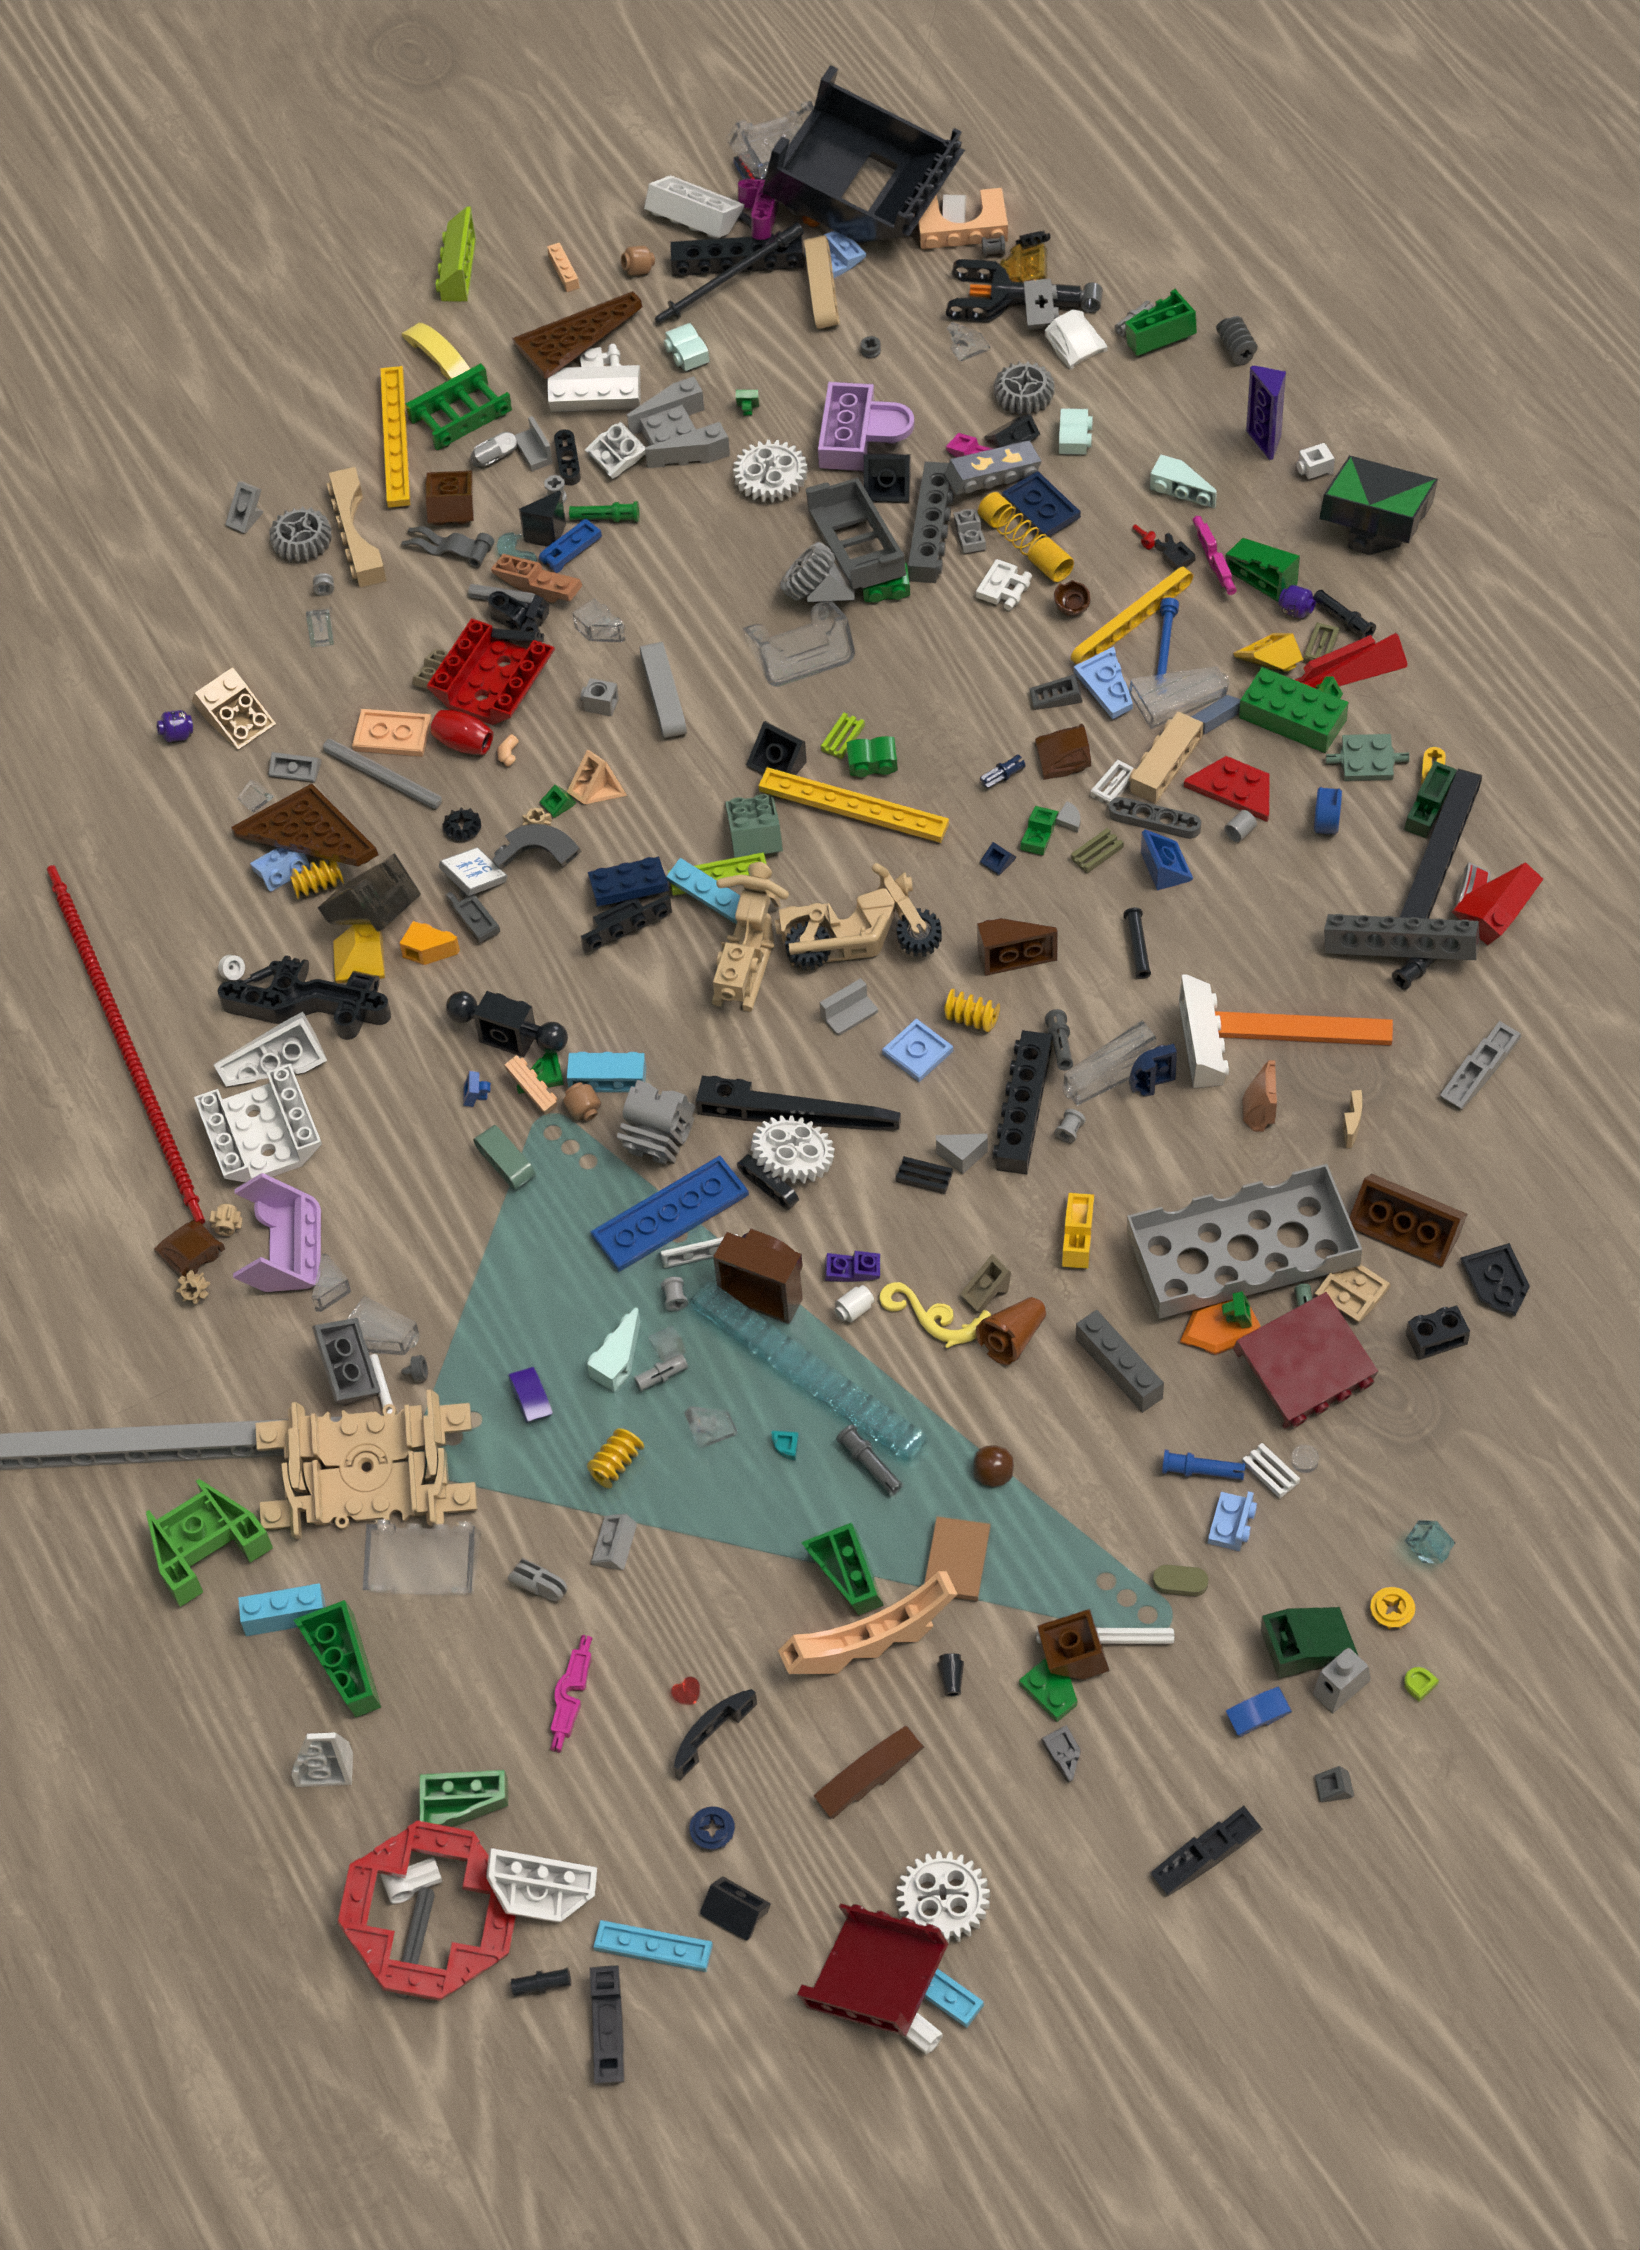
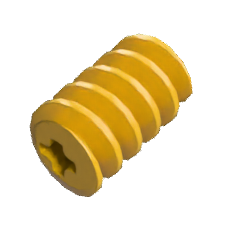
M321 859L319 868L314 862H311L310 870L305 865H302L301 873L295 868H292L290 879L297 899H299L300 891L306 897L309 896V888H312L315 894L318 893V885H321L326 891L328 882L335 888L337 887V879L344 885L343 877L336 861L329 860L327 865Z
M952 988L944 1006L945 1017L950 1021L955 1018L956 1023L960 1024L964 1021L966 1026L974 1025L976 1029L983 1027L985 1032H990L997 1022L1000 1003L997 1004L995 1009L992 1008V1000H989L984 1006L983 998L979 997L975 1003L973 994H970L967 1000H965L963 991L959 993L958 997H955V989Z
M616 1429L613 1432V1436L607 1439L606 1444L601 1446L600 1452L595 1453L594 1458L588 1462L587 1468L589 1473L603 1487L612 1488V1483L609 1479L618 1481L619 1476L615 1471L619 1473L625 1472L623 1464L627 1466L632 1464L629 1456L637 1458L638 1452L635 1448L643 1450V1442L628 1430Z

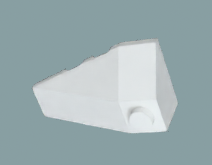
M301 1012L216 1062L214 1067L227 1087L268 1078L267 1071L287 1064H291L294 1073H305L327 1061L314 1030L304 1013Z
M337 1733L307 1734L292 1769V1778L295 1786L352 1785L353 1752L350 1743Z

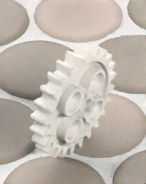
M767 440L766 445H763L758 441V447L750 444V451L743 449V456L737 455V462H734L733 474L735 484L739 485V491L745 490V496L752 494L753 500L761 497L762 502L766 498H770V501L774 502L775 497H778L783 501V495L791 497V491L798 493V486L803 487L804 480H807L806 458L802 457V451L796 452V446L788 448V442L779 445V440H776L774 444Z
M780 1116L779 1121L770 1118L769 1123L763 1121L762 1126L757 1127L756 1133L753 1134L751 1142L752 1158L758 1159L757 1166L765 1165L763 1172L772 1171L773 1178L781 1175L783 1182L787 1178H791L792 1183H795L796 1179H800L802 1183H805L807 1177L811 1181H815L816 1176L822 1178L824 1172H828L829 1167L832 1165L835 1148H832L833 1141L827 1140L828 1133L820 1134L821 1127L813 1128L812 1121L804 1124L803 1118L795 1121L793 1116H790L789 1120H785L783 1116Z
M937 1851L936 1859L932 1860L931 1856L927 1853L925 1863L915 1859L916 1869L907 1866L908 1876L900 1877V1883L903 1886H897V1894L900 1896L896 1898L897 1905L902 1906L899 1908V1916H906V1918L913 1920L916 1924L924 1926L926 1924L935 1925L941 1929V1933L948 1943L950 1936H954L960 1942V1933L964 1932L970 1937V1926L977 1929L980 1928V1922L977 1918L986 1919V1912L983 1909H989V1901L986 1898L990 1897L989 1889H984L987 1886V1879H980L982 1876L981 1869L972 1871L974 1867L972 1860L967 1864H963V1855H960L957 1860H953L952 1852L948 1853L947 1858H942L940 1851ZM953 1879H959L963 1882L960 1886L949 1884ZM923 1882H932L934 1884L930 1889H924L920 1885ZM940 1895H945L946 1900H941ZM956 1906H962L966 1909L960 1914L952 1911ZM929 1908L937 1911L933 1916L923 1914Z

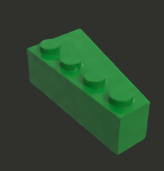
M343 1600L293 1619L354 1716L358 1717L382 1708L355 1615L347 1602Z

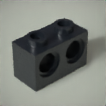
M1457 1305L1450 1308L1442 1307L1436 1312L1425 1316H1415L1408 1321L1406 1336L1418 1360L1467 1345L1470 1335V1329ZM1445 1325H1451L1454 1328H1447ZM1420 1333H1426L1429 1336H1422Z

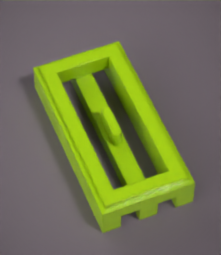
M843 712L822 743L821 751L843 759L847 753V742L858 737L865 726V720L860 719L857 721L855 716L850 718L847 713ZM854 726L855 728H854L853 731L850 733V735L848 736V738L846 739V741L844 742V744L842 745V747L840 748V750H839V751H836L837 748L839 747V745H840V744L844 741V739L846 738V735H847V733L849 732V730L851 729V727Z

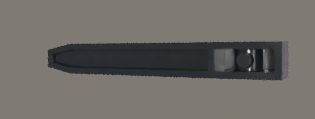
M702 1075L696 1098L698 1115L743 1121H765L769 1123L770 1118L779 1121L780 1116H783L785 1120H789L790 1116H793L795 1121L803 1118L804 1124L812 1121V1126L862 1130H898L901 1124L900 1112L875 1106L753 1091L752 1082L743 1079L734 1080L719 1076Z

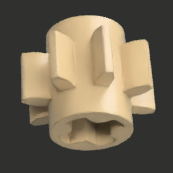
M531 808L527 815L522 816L523 826L530 824L551 826V814H545L543 808Z
M230 1204L219 1205L217 1211H211L209 1220L212 1223L211 1228H215V1232L219 1235H232L235 1229H241V1212L237 1211V1208Z
M190 1270L187 1273V1277L181 1276L178 1279V1282L182 1285L176 1292L181 1293L184 1297L183 1302L192 1300L194 1304H197L200 1301V1297L205 1299L209 1293L205 1288L210 1285V1282H206L203 1272L201 1274H194L193 1270Z

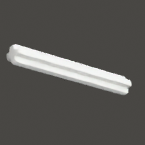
M1097 1628L1102 1644L1174 1643V1630L1172 1628ZM1037 1629V1642L1042 1643Z

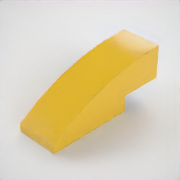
M1068 1193L1062 1267H1089L1094 1194Z

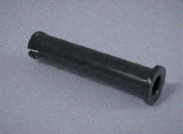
M1134 907L1125 910L1123 917L1127 921L1136 978L1145 979L1151 976L1141 920L1143 911L1140 908Z

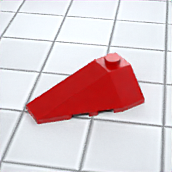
M1525 862L1466 894L1451 912L1459 920L1479 921V938L1488 946L1498 939L1515 920L1543 881V878Z

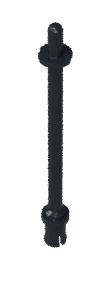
M795 222L784 231H778L775 233L773 241L677 303L671 300L668 301L669 308L655 317V322L661 324L673 315L678 319L681 318L680 311L778 247H788L790 242L804 234L801 225Z

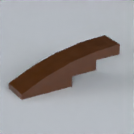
M906 1725L859 1757L819 1790L814 1797L829 1817L834 1819L854 1800L859 1802L877 1784L883 1785L918 1754L924 1746Z

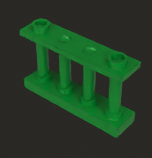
M480 363L405 403L408 419L412 424L423 420L433 431L432 439L434 449L437 451L512 411L511 398L508 392L498 397L487 385L486 368ZM478 389L490 401L480 407L469 396L470 393ZM459 399L471 411L462 417L450 406V404ZM442 410L452 422L440 427L431 417V414Z

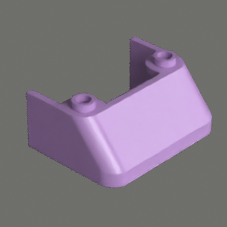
M264 1173L257 1175L236 1188V1195L254 1202L256 1219L263 1225L270 1227V1260L260 1257L233 1273V1278L264 1292L310 1289L317 1285L321 1277V1208L317 1200Z

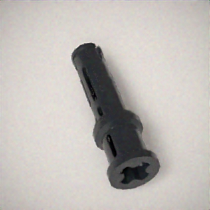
M1322 589L1314 594L1313 600L1316 601V604L1344 623V628L1347 631H1353L1359 636V639L1370 635L1373 636L1376 624L1363 619L1361 613L1350 611Z
M1410 957L1406 961L1405 966L1401 969H1396L1392 973V979L1398 987L1407 990L1411 986V982L1417 977L1421 978L1425 975L1426 968L1437 959Z

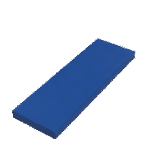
M720 1155L590 1231L591 1237L617 1271L620 1272L749 1196V1191Z

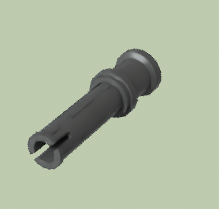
M1053 1009L1045 1016V1024L1049 1027L1047 1034H1052L1058 1068L1067 1071L1073 1067L1068 1042L1070 1028L1066 1024V1013L1060 1009Z
M852 1424L845 1427L838 1434L836 1441L839 1444H843L850 1451V1456L853 1460L860 1461L890 1496L900 1491L899 1488L903 1487V1483L895 1477L872 1451V1444L860 1436L855 1425Z

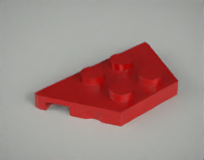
M1225 756L1184 780V787L1237 810H1246L1254 817L1266 822L1269 820L1270 774Z

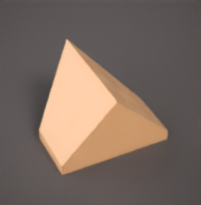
M587 750L567 793L583 804L627 796L608 763L590 750Z

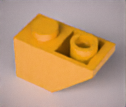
M415 921L411 923L399 943L403 958L423 965L457 955L460 951L457 936L449 931L443 932L426 923L421 924Z

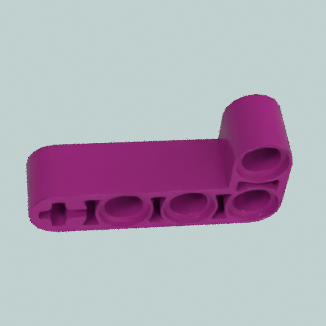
M740 180L738 182V202L744 204V208H753L751 213L752 237L759 240L768 239L772 234L779 201L762 193L765 180Z

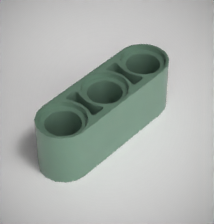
M493 1125L473 1139L479 1152L513 1190H516L536 1176L529 1161L496 1125Z

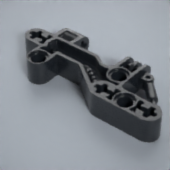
M285 955L282 961H272L269 966L250 974V978L245 980L239 979L236 982H223L217 991L222 1009L225 1012L274 1024L283 1023L301 1012L305 1016L316 1012L334 1015L338 1035L344 1040L355 1038L359 1034L363 1022L383 1025L391 1019L388 999L385 994L378 992L379 976L353 971L346 985L321 979L305 982L309 971V961L303 959L300 962L298 958L291 960V957ZM274 975L272 983L268 988L247 985L248 983H256Z

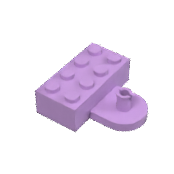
M828 382L818 446L819 468L864 471V454L868 451L869 441L893 444L906 439L914 430V415L912 411L900 403L874 401V384Z

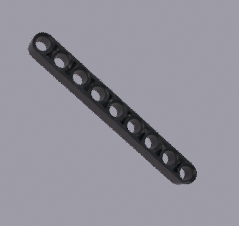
M1458 768L1400 918H1430L1482 781L1481 774Z

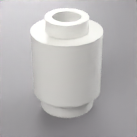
M861 1285L859 1288L854 1287L835 1301V1313L842 1321L846 1320L851 1323L871 1308V1304L875 1301L874 1297L864 1285Z

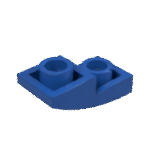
M1280 1687L1260 1693L1226 1710L1230 1721L1240 1737L1264 1724L1270 1725L1292 1712Z

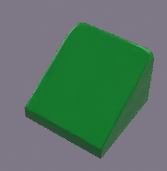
M555 784L539 802L554 818L576 804L575 800L563 788Z

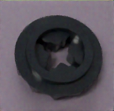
M1045 230L1020 235L1019 239L1015 241L1016 246L1024 247L1047 242L1051 237L1050 233H1045Z
M461 807L458 811L451 810L450 815L444 817V823H442L443 830L450 839L466 841L479 833L481 819L479 814L474 813L471 808L464 810ZM461 819L465 821L463 829L459 826Z

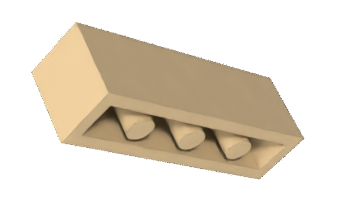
M1177 712L1173 719H1168L1161 736H1156L1151 750L1144 753L1137 769L1134 768L1130 773V793L1156 804L1202 739L1203 722L1180 712Z

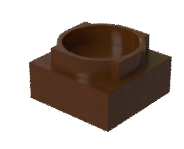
M750 1229L742 1237L726 1232L713 1256L718 1297L790 1324L803 1300L800 1275L803 1268L802 1254L795 1252L781 1240L754 1229Z

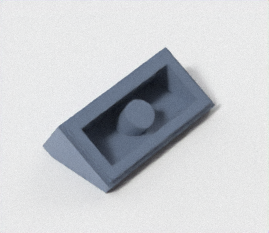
M1226 695L1191 717L1203 722V733L1206 734L1239 714L1240 699Z

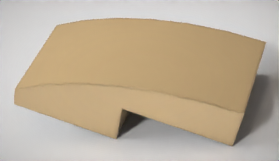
M1362 1090L1351 1091V1113H1344L1343 1131L1346 1149L1352 1148L1359 1132L1362 1112Z

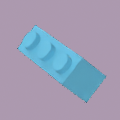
M569 1053L567 1069L568 1088L582 1082L583 1084L591 1085L595 1092H629L631 1086L635 1087L637 1080L646 1081L644 1053Z
M320 1583L238 1598L240 1621L246 1636L298 1628L293 1619L326 1607Z

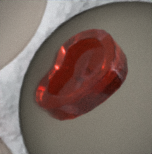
M687 1677L682 1683L675 1684L671 1688V1694L677 1702L693 1705L699 1699L700 1684L695 1677Z

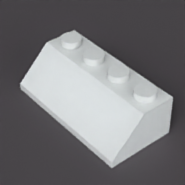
M670 175L649 184L644 209L651 211L655 216L667 217L672 223L687 225L690 230L702 231L707 233V236L710 238L719 239L730 233L744 209V204Z
M640 365L561 368L548 378V403L551 412L636 409L640 406Z
M1187 974L1182 975L1178 1001L1193 1088L1224 1085L1225 1075H1229L1228 1061L1223 1060L1222 1053H1225V1043L1223 1038H1219L1218 1033L1221 1030V1020L1219 1015L1215 1016L1214 1009L1217 1008L1216 993H1211L1210 984Z

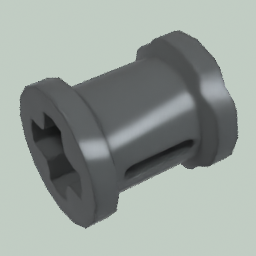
M1004 235L992 239L982 237L983 257H987L988 254H1006Z

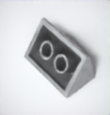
M358 1318L312 1326L336 1403L345 1406L381 1392Z

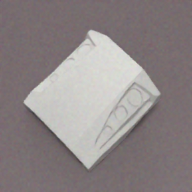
M1071 310L1055 318L1045 329V337L1052 345L1057 356L1070 370L1076 364L1100 352L1104 353L1107 351V345L1104 340L1096 333L1092 325L1084 317L1082 311Z
M620 422L619 424L612 425L608 431L601 433L585 451L613 479L645 455V446Z

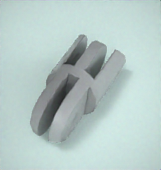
M502 432L478 444L471 452V463L476 467H485L512 453L517 447L516 436L510 432Z
M524 1558L520 1560V1563L515 1566L514 1571L508 1576L509 1582L552 1601L561 1600L567 1592V1585L563 1579Z

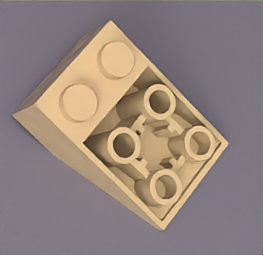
M233 667L195 692L192 703L205 720L237 750L276 725Z

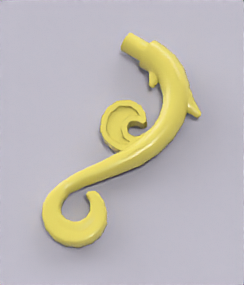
M893 1282L886 1285L881 1290L879 1297L881 1306L885 1310L896 1312L904 1309L907 1304L906 1300L901 1302L893 1301L891 1299L892 1295L897 1292L906 1294L920 1324L933 1337L947 1342L946 1348L976 1339V1326L981 1320L991 1316L990 1312L983 1310L980 1316L974 1318L970 1324H963V1329L949 1330L937 1325L935 1320L940 1318L941 1326L951 1324L954 1319L951 1307L946 1304L937 1303L925 1312L913 1291L903 1283Z

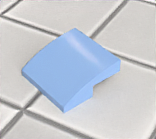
M836 231L824 234L827 236L830 247L834 278L847 272L866 257V253L854 240Z

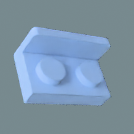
M279 847L250 863L252 870L263 879L269 891H273L291 881L292 868L301 873V866L305 865L310 870V864L305 854Z
M1248 1491L1247 1498L1221 1492L1208 1544L1240 1551L1242 1542H1248L1251 1527L1247 1526L1249 1518L1254 1519L1257 1509V1503L1253 1502V1492Z

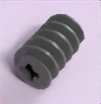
M1234 316L1220 321L1216 325V330L1234 363L1237 365L1248 363L1256 353L1258 346L1254 342V338L1251 336L1242 317Z

